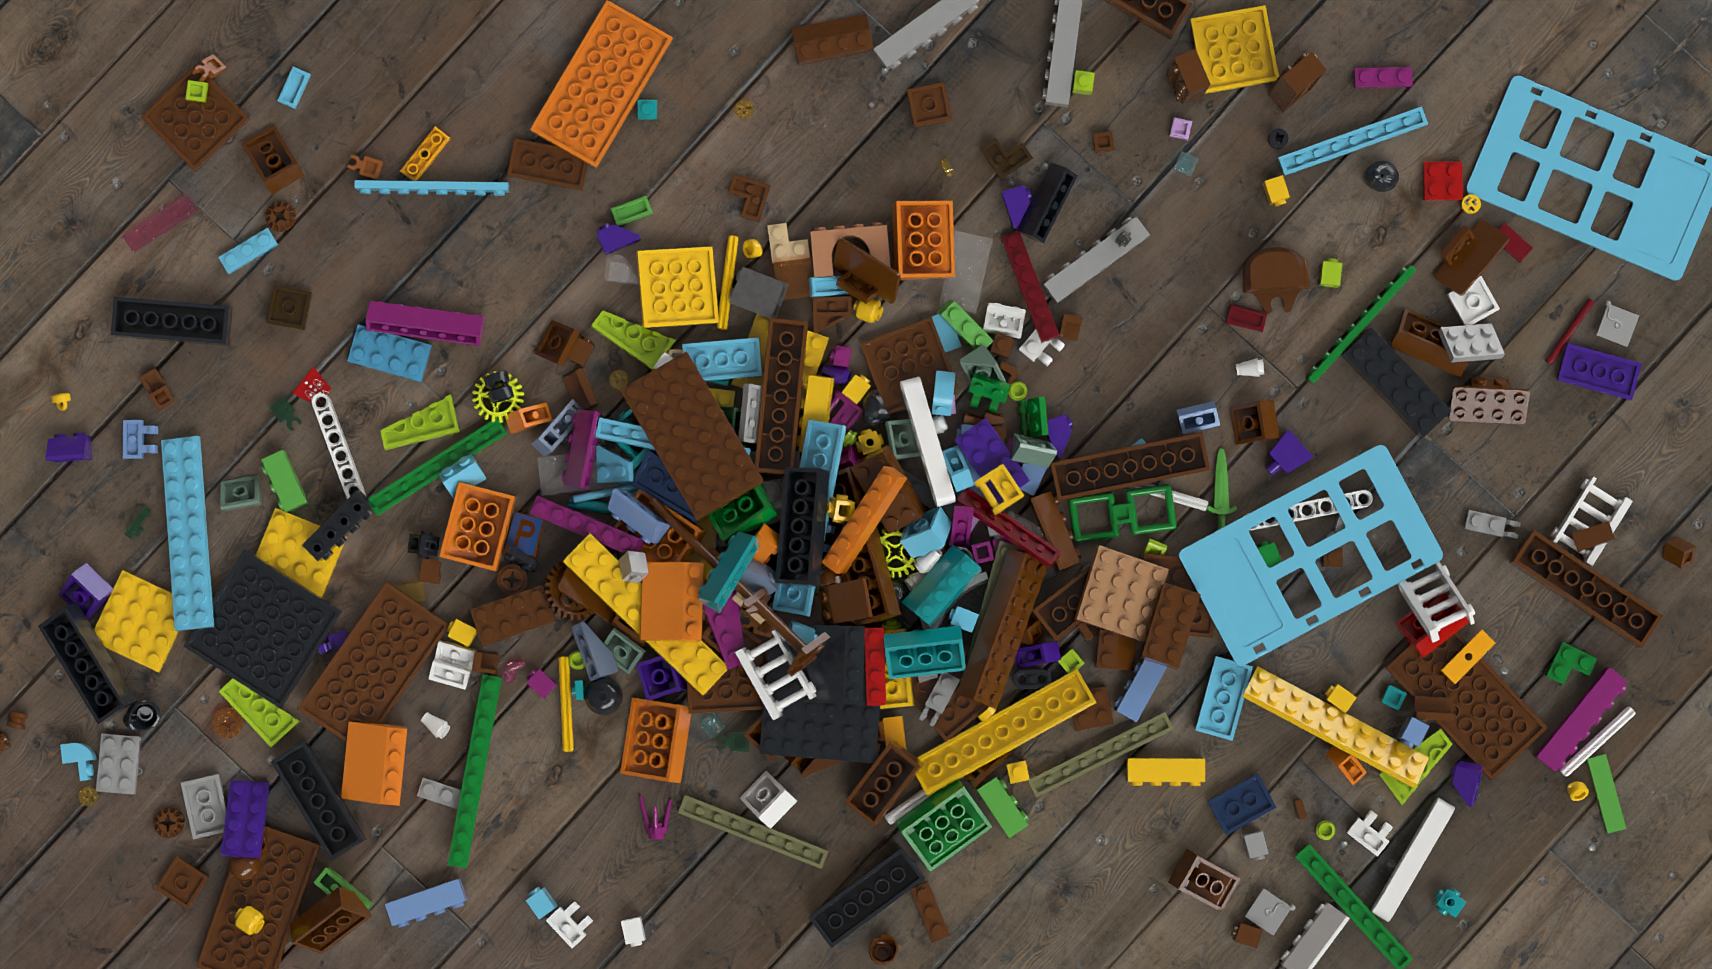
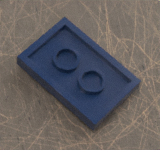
M1259 774L1253 775L1207 801L1225 835L1277 808Z

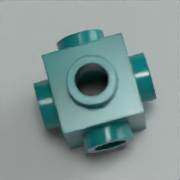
M1452 887L1450 890L1447 888L1440 889L1434 897L1436 900L1434 904L1438 906L1436 910L1444 916L1448 913L1454 918L1457 917L1467 902L1460 898L1461 893Z

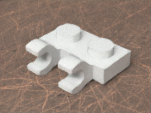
M1035 329L1020 347L1019 351L1034 362L1038 358L1048 366L1053 359L1044 353L1043 350L1050 343L1060 352L1065 344L1057 338L1041 344Z
M1370 810L1363 821L1358 817L1346 833L1378 857L1389 843L1385 837L1393 827L1385 822L1379 832L1375 831L1370 825L1378 815Z
M575 901L565 911L562 907L558 908L546 920L571 948L575 947L587 935L583 930L593 922L587 916L577 925L570 917L580 907Z

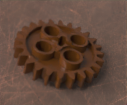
M560 561L559 565L555 564L553 569L548 570L550 576L544 577L548 583L542 585L544 588H547L543 595H548L549 597L545 602H551L549 609L555 608V615L560 612L561 619L567 616L568 621H571L573 618L575 621L580 620V618L584 620L588 618L587 614L591 616L594 613L557 590V584L566 568V565ZM563 596L568 598V604L563 602Z

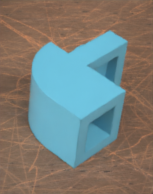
M936 371L932 414L951 416L955 384L954 372Z
M84 743L61 744L62 764L78 762L80 781L92 780L91 776L94 775L93 765L90 764V760H97L94 750Z

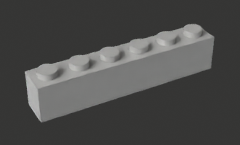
M941 0L874 48L873 52L886 70L890 68L894 70L901 64L900 61L905 57L909 59L916 54V49L921 45L923 48L932 42L931 38L935 35L941 36L948 30L946 27L952 23L953 25L958 24L963 19L962 16L967 12L971 14L977 10L980 0Z
M1055 0V5L1058 6L1057 13H1053L1052 24H1056L1055 32L1051 31L1050 43H1053L1052 50H1048L1047 61L1050 62V69H1046L1045 80H1048L1047 88H1043L1042 99H1046L1045 105L1068 108L1082 0Z
M1137 216L1133 219L1129 217L1121 223L1123 226L1120 229H1112L1106 234L1107 238L1102 242L1100 239L1091 245L1092 249L1087 253L1085 251L1075 256L1077 260L1072 264L1069 262L1060 267L1061 272L1057 275L1052 273L1044 279L1046 283L1043 284V287L1056 304L1150 236Z

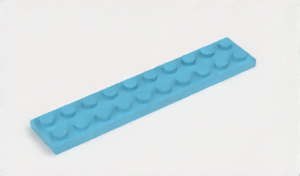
M808 420L799 468H820L830 471L828 501L830 502V497H833L846 426ZM826 513L825 535L829 519L828 513ZM780 584L775 591L772 609L810 616L815 587Z
M199 436L161 440L175 631L214 627L201 440Z

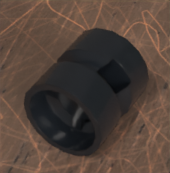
M500 371L483 377L486 388L490 389L488 396L491 404L515 397L512 386L508 385L510 379L507 371ZM501 383V387H495V384Z

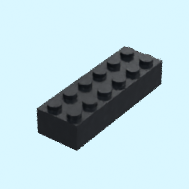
M114 297L110 335L121 338L229 346L233 308L225 305Z
M1370 328L1341 355L1420 439L1424 438L1451 412L1450 408L1373 328Z
M785 467L775 583L820 587L830 471L820 468Z
M78 603L64 607L38 625L97 724L110 720L137 701Z
M303 741L271 761L330 861L367 840L308 741Z
M900 847L808 917L829 946L833 948L925 878L905 850Z

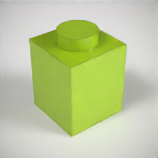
M1076 70L1072 93L1091 95L1095 73Z
M1331 258L1323 261L1320 266L1319 286L1338 288L1341 281L1342 263H1337V259Z

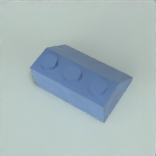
M616 488L612 491L608 509L612 512L611 516L618 521L623 520L627 523L626 527L632 532H639L642 535L640 538L646 543L658 544L670 525L627 491Z

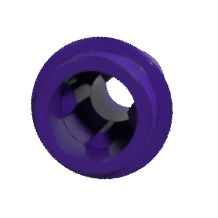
M825 365L822 370V376L832 377L835 383L847 386L851 377V371L845 367Z

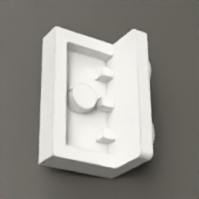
M988 303L983 330L987 333H997L1020 339L1026 310L1016 306L1010 307L999 303Z

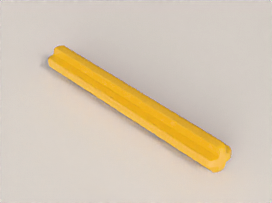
M733 235L728 236L718 313L719 323H717V328L721 330H726L728 326L729 295L733 286L738 237Z
M562 656L558 658L563 751L571 752L574 748L569 657Z

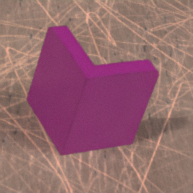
M853 446L842 449L838 470L852 467L856 461L864 458V456Z

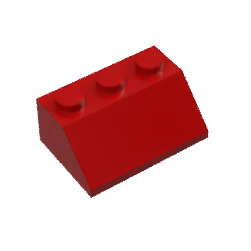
M1443 593L1424 602L1422 606L1424 608H1431L1450 599V597ZM1455 604L1432 615L1431 620L1437 622L1462 609ZM1412 610L1398 620L1395 625L1411 646L1424 658L1469 622L1464 617L1440 628L1438 632L1440 640L1432 643Z

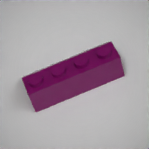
M578 409L577 414L574 413L572 425H575L574 433L571 432L569 436L571 449L567 451L565 462L568 463L567 470H563L562 473L564 486L589 491L598 438L595 435L599 418L603 417L597 411Z

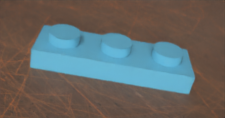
M266 228L218 258L227 273L231 274L278 246V243L269 228Z

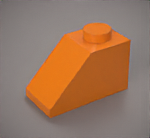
M546 402L518 409L508 414L506 421L512 434L551 422L552 417Z
M1332 746L1325 753L1333 765L1352 785L1367 773L1356 757L1336 746Z

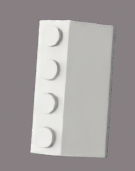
M1327 902L1325 904L1321 903L1315 911L1317 915L1313 920L1309 919L1304 926L1305 931L1302 935L1298 934L1292 942L1294 946L1290 951L1286 950L1280 958L1282 960L1280 964L1286 969H1313L1350 918Z

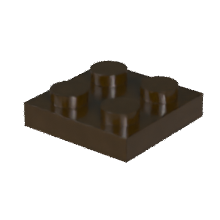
M274 285L266 323L305 330L312 292Z

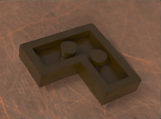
M994 138L980 148V151L1001 181L1033 159L1023 143L1006 153L998 140Z

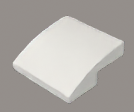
M439 640L429 680L466 689L473 667L474 654L477 650Z

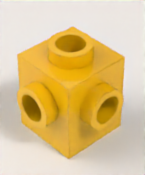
M871 429L860 432L861 436H858V441L855 442L858 452H862L863 456L881 449V445H884L882 435H877V432H872ZM868 439L873 440L874 444L872 446L866 444Z
M837 494L836 497H830V502H827L826 513H828V517L832 518L833 522L844 523V521H849L855 511V502L849 500L846 495Z

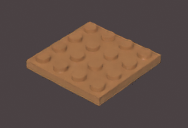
M1097 545L1074 619L1145 642L1162 584L1165 583L1169 569Z

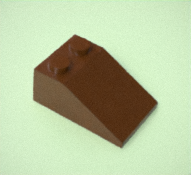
M275 125L241 143L271 195L305 176Z
M866 578L819 587L818 598L821 602L822 619L825 625L873 617Z
M1186 849L1168 883L1222 912L1238 885L1240 878Z

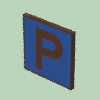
M515 511L505 547L511 546L526 555L535 557L546 520Z

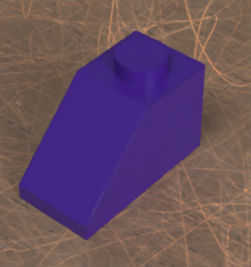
M1024 185L1003 191L1001 194L1013 230L1018 228L1030 204L1029 200L1032 199L1029 188L1025 189Z
M603 225L599 227L600 231L596 232L606 255L641 241L638 234L616 225Z
M1065 414L1047 421V437L1057 450V459L1062 457L1072 432L1070 428H1073L1070 418H1066Z
M1057 641L1019 648L1015 656L1018 668L1061 660Z
M1460 760L1452 769L1453 785L1469 807H1473L1477 801L1483 766Z

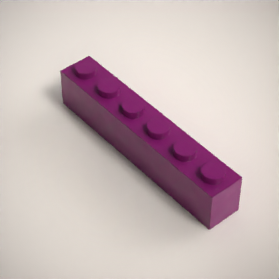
M370 301L366 316V330L481 346L484 332V317L475 314L468 315L459 312L441 311L439 309L432 310L403 306L401 304H389L381 301Z
M536 497L530 512L534 516L584 537L591 534L601 544L623 553L627 551L641 552L645 542L638 536L544 497Z
M1606 667L1534 757L1551 771L1561 770L1566 764L1564 760L1567 756H1572L1578 749L1576 745L1580 740L1584 741L1589 736L1590 731L1588 730L1601 721V714L1605 710L1608 711L1614 705V698L1617 695L1621 696L1626 690L1625 685L1627 681L1613 669Z

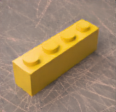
M809 375L805 379L804 390H807L806 398L803 397L802 400L804 415L800 417L799 428H802L801 436L798 435L797 438L799 452L803 451L808 420L829 423L834 378Z
M1127 758V782H1131V786H1143V782H1150V786H1162V782H1170V786H1181V782H1189V786H1201V782H1205V759Z

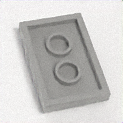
M1492 323L1441 327L1438 331L1451 363L1502 359L1505 355Z
M101 734L96 791L136 794L141 737Z
M220 774L182 782L181 788L193 839L223 833L227 805Z

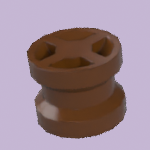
M10 710V719L7 721L6 726L25 730L26 725L24 723L28 719V714Z

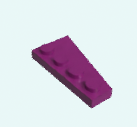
M735 589L720 613L704 604L702 605L727 670L741 665L735 652L744 648L739 605L732 599L737 593Z

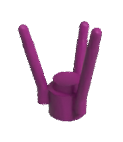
M639 795L646 834H649V839H664V833H667L672 799L668 800L663 826L662 823H658L656 806L653 807V823L649 825L643 797Z

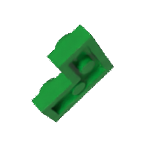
M1561 642L1545 677L1564 685L1571 668L1590 676L1597 658L1567 643Z

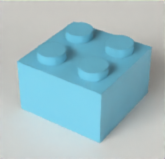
M940 506L926 511L922 518L906 525L900 542L912 558L924 556L930 551L939 550L944 547L952 522Z

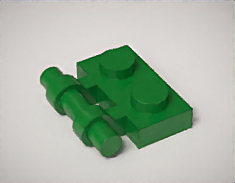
M1045 397L1019 400L1020 408H1018V414L1021 416V425L1019 426L1022 435L1028 437L1048 435Z

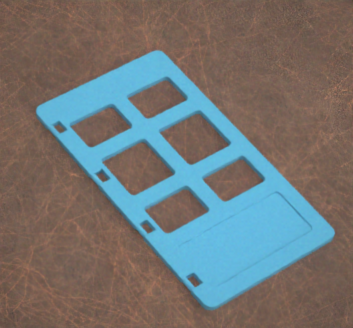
M1515 76L1511 79L1467 183L1466 191L1469 195H1476L1485 202L1676 281L1683 276L1712 206V156L1646 130L1641 126L1603 110L1589 106L1584 102L1546 86L1544 87L1527 78ZM1532 87L1541 90V96L1531 93ZM1535 100L1561 111L1546 149L1537 147L1519 138ZM1589 110L1596 113L1595 119L1585 116L1586 111ZM1575 117L1611 131L1614 134L1599 171H1594L1560 156L1561 148ZM1641 133L1651 136L1650 142L1640 139ZM1627 140L1635 141L1654 150L1640 188L1632 187L1613 178L1614 170ZM1513 152L1539 163L1524 201H1519L1497 190ZM1698 156L1705 159V164L1701 165L1694 162L1695 157ZM1554 169L1589 183L1592 186L1576 224L1538 208L1540 198ZM1605 192H1610L1632 202L1631 210L1617 241L1591 230V225Z
M1383 445L1373 447L1189 545L1179 553V558L1197 592L1201 594L1200 598L1234 662L1240 666L1250 663L1439 562L1443 557L1439 544L1388 449ZM1364 469L1384 506L1373 514L1358 520L1340 488L1339 482ZM1325 490L1345 527L1311 547H1307L1288 513V509ZM1275 517L1294 554L1292 557L1269 568L1256 547L1249 530L1265 520ZM1391 520L1406 545L1411 558L1386 571L1371 546L1366 533ZM1353 541L1372 575V579L1344 595L1334 598L1315 561L1317 558L1345 543ZM1421 559L1423 565L1413 569L1411 563ZM1302 568L1319 598L1321 606L1296 619L1279 590L1276 581ZM1368 586L1370 593L1361 597L1358 591ZM1316 615L1318 621L1308 625L1306 619ZM1263 643L1265 649L1255 653L1253 647Z

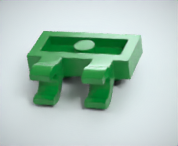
M974 373L969 392L974 393L970 406L977 408L981 396L992 399L988 412L996 414L999 402H1006L1011 384Z

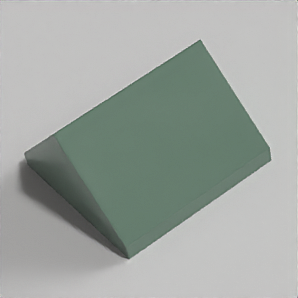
M984 344L960 359V364L970 383L974 373L1007 383L997 362Z
M910 419L885 422L889 447L896 459L903 460L919 457L920 452Z
M1013 434L1011 460L1046 468L1049 467L1057 455V450L1050 441Z
M258 475L220 482L221 510L230 511L264 504Z
M613 628L603 643L612 652L617 666L628 675L646 652L644 648L640 647L616 628Z

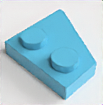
M596 446L597 483L633 481L632 461L622 458L619 454L611 452L603 446Z

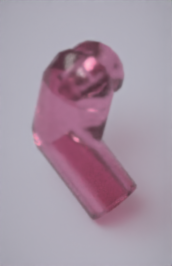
M523 658L507 664L503 674V679L506 683H514L517 670L526 667Z

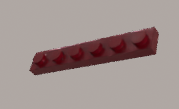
M1016 231L1002 236V243L1041 344L1058 338V330L1020 232Z
M966 488L956 499L955 504L973 507L974 517L1049 569L1060 557L1061 551L1003 511L994 515L990 503L970 488Z

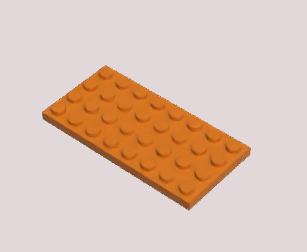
M606 0L530 131L597 169L668 49L673 37Z

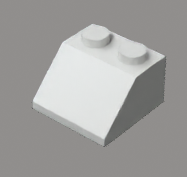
M767 771L740 797L744 804L770 829L797 802Z

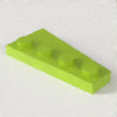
M602 311L591 325L593 329L652 371L655 370L653 367L664 352L667 353L676 342L673 338H668L658 332L628 322L626 319L606 311Z
M450 394L445 399L413 413L412 416L380 430L384 449L389 450L460 432L452 395Z
M233 678L219 691L271 748L300 722L294 716L278 708Z
M1438 729L1422 741L1419 747L1413 748L1429 757L1415 788L1383 771L1378 775L1398 802L1403 805L1421 781L1429 774L1434 765L1438 763L1451 747L1452 743L1442 729Z

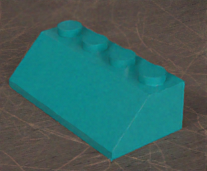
M739 531L736 536L732 535L727 544L729 546L727 551L722 552L717 562L719 564L716 569H711L707 577L709 579L707 584H703L698 591L699 602L718 613L721 612L759 549L758 539L753 535Z
M952 545L902 603L931 628L982 571L981 567Z
M961 626L884 635L889 679L965 671L966 669Z

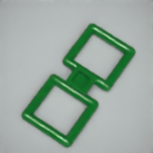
M1164 484L1128 489L1126 491L1127 503L1115 505V498L1112 492L1070 498L1068 502L1074 541L1081 543L1116 538L1120 534L1118 524L1130 523L1133 535L1176 529L1177 524L1171 485ZM1164 492L1168 523L1138 527L1134 496ZM1107 500L1111 531L1081 535L1077 504Z

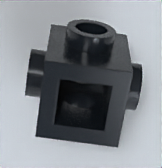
M421 531V535L410 534L407 553L418 554L417 558L421 559L437 556L440 537H433L432 532Z

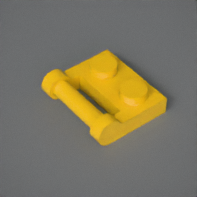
M1004 464L974 482L975 486L980 488L992 506L994 515L1001 513L1004 509L1024 497V494ZM989 480L1004 500L1000 505L986 485V482Z

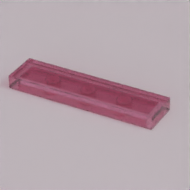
M185 195L125 234L123 238L132 252L135 253L198 212L189 196Z

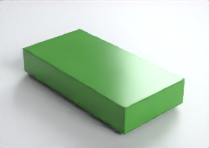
M647 196L610 208L618 227L653 214Z

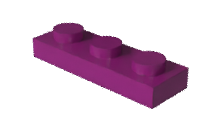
M1412 67L1354 69V88L1413 86Z
M954 506L949 549L954 545L955 547H963L969 550L973 507Z

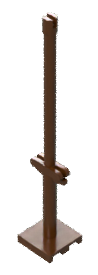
M656 497L653 498L648 506L666 521L709 565L716 569L719 564L717 562L718 559ZM739 580L735 590L745 599L739 608L740 612L746 615L758 613L798 652L786 672L793 677L816 660L817 657L815 655L822 651L823 643L829 640L830 636L824 632L806 644L766 605L771 598L770 595H767L766 589L762 588L753 594Z

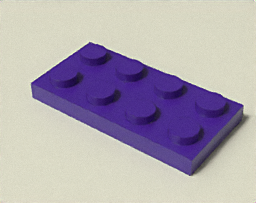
M1567 343L1557 381L1631 401L1642 363Z
M987 418L955 439V442L980 478L1004 464L1019 488L1030 481L1017 461L1011 460L1012 454ZM989 480L986 482V485L999 503L1003 499Z
M231 780L221 847L222 856L261 858L270 790L269 782Z

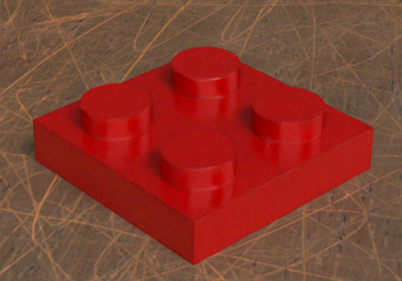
M1423 162V201L1463 200L1462 162Z

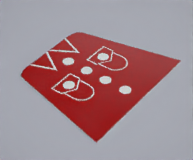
M313 367L292 394L312 403L314 395L318 393L328 395L331 387ZM324 397L317 401V405L324 400Z

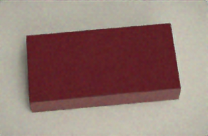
M1503 223L1498 229L1509 237V242L1503 249L1520 263L1533 247L1506 223Z
M1230 304L1225 324L1262 333L1267 313Z

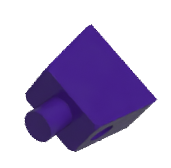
M1287 430L1267 454L1272 461L1265 469L1272 476L1279 470L1287 474L1312 459L1313 456L1290 430Z

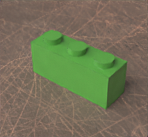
M948 299L937 310L936 313L973 351L983 344L987 348L993 342L991 337L954 300Z
M281 450L261 459L263 462L261 468L264 474L269 475L271 479L269 485L273 493L276 492L279 497L277 503L281 510L289 513L309 503L286 451Z
M994 777L976 790L1008 838L1027 827L1026 821L1029 819L1023 810L1019 812L1016 805L1018 802L1012 794L1009 796L1005 791L1008 787L1002 778L998 780L997 777Z
M326 867L314 881V884L326 894H330L340 886L355 892L368 910L374 904L331 867Z

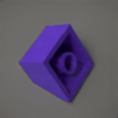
M73 433V437H66V434L54 435V438L48 439L46 461L57 463L92 460L91 437L85 436V433Z
M85 563L70 575L58 595L69 605L78 603L86 618L89 619L108 599L114 589L93 568Z
M661 656L636 664L647 701L687 690L686 680Z

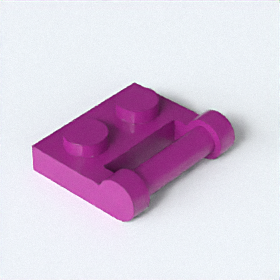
M836 390L831 400L830 413L840 400L845 404L830 423L846 426V434L864 410Z

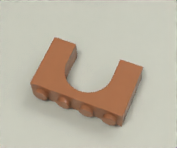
M882 222L871 223L870 227H864V224L852 225V228L846 229L844 226H834L833 230L819 227L814 228V231L810 232L814 277L833 276L832 252L841 238H854L862 241L867 246L871 256L890 267L887 225H883Z

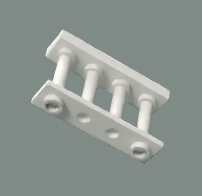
M1590 477L1589 480L1586 478L1580 487L1582 491L1559 528L1555 527L1550 535L1551 541L1557 544L1558 540L1577 551L1574 540L1563 534L1568 524L1578 530L1589 528L1573 517L1578 508H1581L1603 523L1609 521L1612 532H1614L1633 501L1627 497L1617 500L1593 485L1597 478ZM1588 492L1593 493L1612 505L1615 510L1613 514L1606 516L1584 502L1583 500ZM1607 543L1580 551L1579 553L1585 558L1583 563L1589 567L1593 566Z
M1440 562L1435 563L1436 572L1412 583L1407 582L1406 579L1398 583L1401 594L1432 643L1440 640L1438 635L1440 628L1459 619L1467 617L1471 625L1475 623L1473 618L1475 611L1472 605H1467L1450 579L1447 567L1445 565L1442 566ZM1439 578L1444 582V585L1420 596L1414 593L1416 589ZM1447 591H1450L1453 596L1431 608H1424L1422 606L1424 602ZM1455 604H1458L1462 609L1437 622L1431 620L1432 615Z
M776 630L772 631L774 635L772 639L751 651L744 647L735 652L773 720L783 715L781 711H783L784 707L806 695L809 699L816 697L815 686L811 681L808 682L802 670L793 677L787 674L770 685L766 684L762 678L765 673L786 661L791 665L795 659L786 640ZM779 644L784 654L762 667H756L753 662L754 657ZM798 678L803 688L781 701H775L772 696L773 691Z

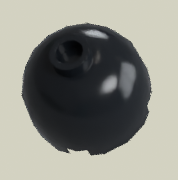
M609 677L592 681L585 691L587 707L598 715L614 713L623 701L621 686Z

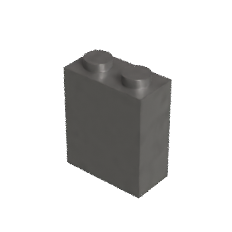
M742 267V270H739L736 276V286L730 292L729 303L767 318L776 319L789 284Z

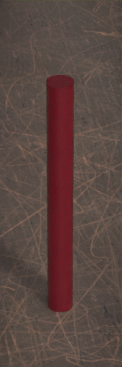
M1588 298L1545 362L1552 365L1595 302Z

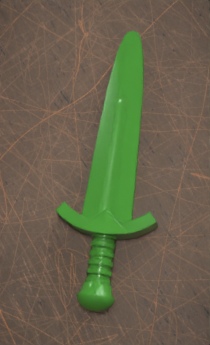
M1222 448L1219 449L1216 460L1214 508L1208 506L1206 509L1208 512L1218 515L1217 531L1225 527V515L1237 510L1236 506L1229 509L1226 455Z

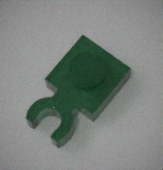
M284 396L269 407L280 423H283L285 420L287 421L289 430L294 431L291 425L293 421H297L300 425L302 424L301 419L292 415L296 410Z
M143 507L124 535L130 539L139 538L144 531V522L150 516L151 511Z
M730 732V738L720 734L717 735V738L724 739V744L722 746L718 745L717 748L724 749L730 746V752H749L750 741L744 736V732Z

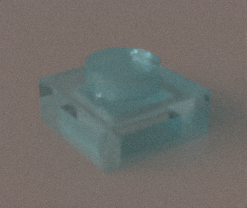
M1181 151L1173 170L1191 177L1199 159Z
M714 712L700 723V726L710 739L726 728Z

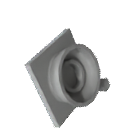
M1607 300L1603 303V306H1606V310L1596 335L1628 347L1639 315L1613 306Z
M1263 888L1245 917L1274 935L1289 911L1295 910V905L1286 904Z

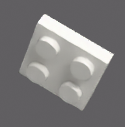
M1482 276L1478 277L1463 296H1459L1455 292L1447 294L1463 325H1472L1500 310Z

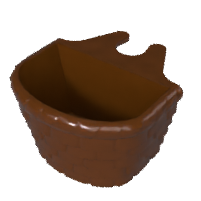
M1271 247L1262 249L1251 255L1243 267L1244 293L1254 294L1267 314L1272 312L1271 301L1273 298L1281 297L1285 302L1284 311L1288 313L1291 311L1299 292L1310 289L1307 260L1300 253L1289 248Z

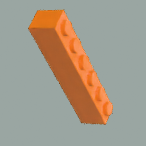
M883 466L823 559L822 563L836 574H846L907 480V477L893 467Z

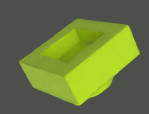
M188 80L186 100L206 103L208 83Z
M1149 538L1141 557L1143 558L1144 554L1164 556L1167 545Z
M1073 649L1062 656L1061 660H1058V663L1068 674L1085 664Z

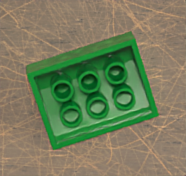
M761 484L708 516L722 541L726 542L730 540L732 535L736 536L738 531L746 533L762 526L764 523L766 524L777 516L778 512Z
M959 779L938 790L895 821L901 833L930 872L992 828L990 822Z

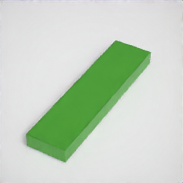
M1606 754L1587 758L1586 761L1606 833L1609 834L1626 829Z

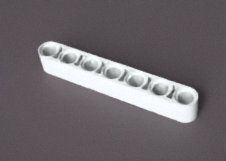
M920 377L900 381L901 391L936 507L956 502L955 494Z
M318 393L312 398V406L346 498L348 499L351 496L350 491L353 487H358L366 496L332 401L327 395ZM324 397L326 405L320 408L317 405V401ZM331 415L333 418L332 424L325 425L324 418ZM334 433H338L340 437L337 443H332L330 440ZM340 451L346 453L344 461H338L337 454ZM347 469H351L353 472V476L350 479L344 478V472Z
M1366 490L1344 494L1352 510L1365 508L1373 501L1372 494ZM1360 494L1366 495V504H1361L1358 501ZM1330 497L1297 503L1289 508L1292 512L1293 522L1338 513ZM1323 501L1328 502L1330 505L1328 512L1321 510V503ZM1304 505L1311 508L1309 516H1305L1302 513ZM1274 517L1272 523H1266L1264 521L1252 527L1249 531L1277 526L1279 524L1276 518Z
M1439 797L1434 801L1371 909L1372 913L1387 922L1390 921L1455 810L1454 806Z

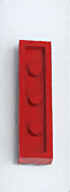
M865 628L867 706L886 705L884 628Z

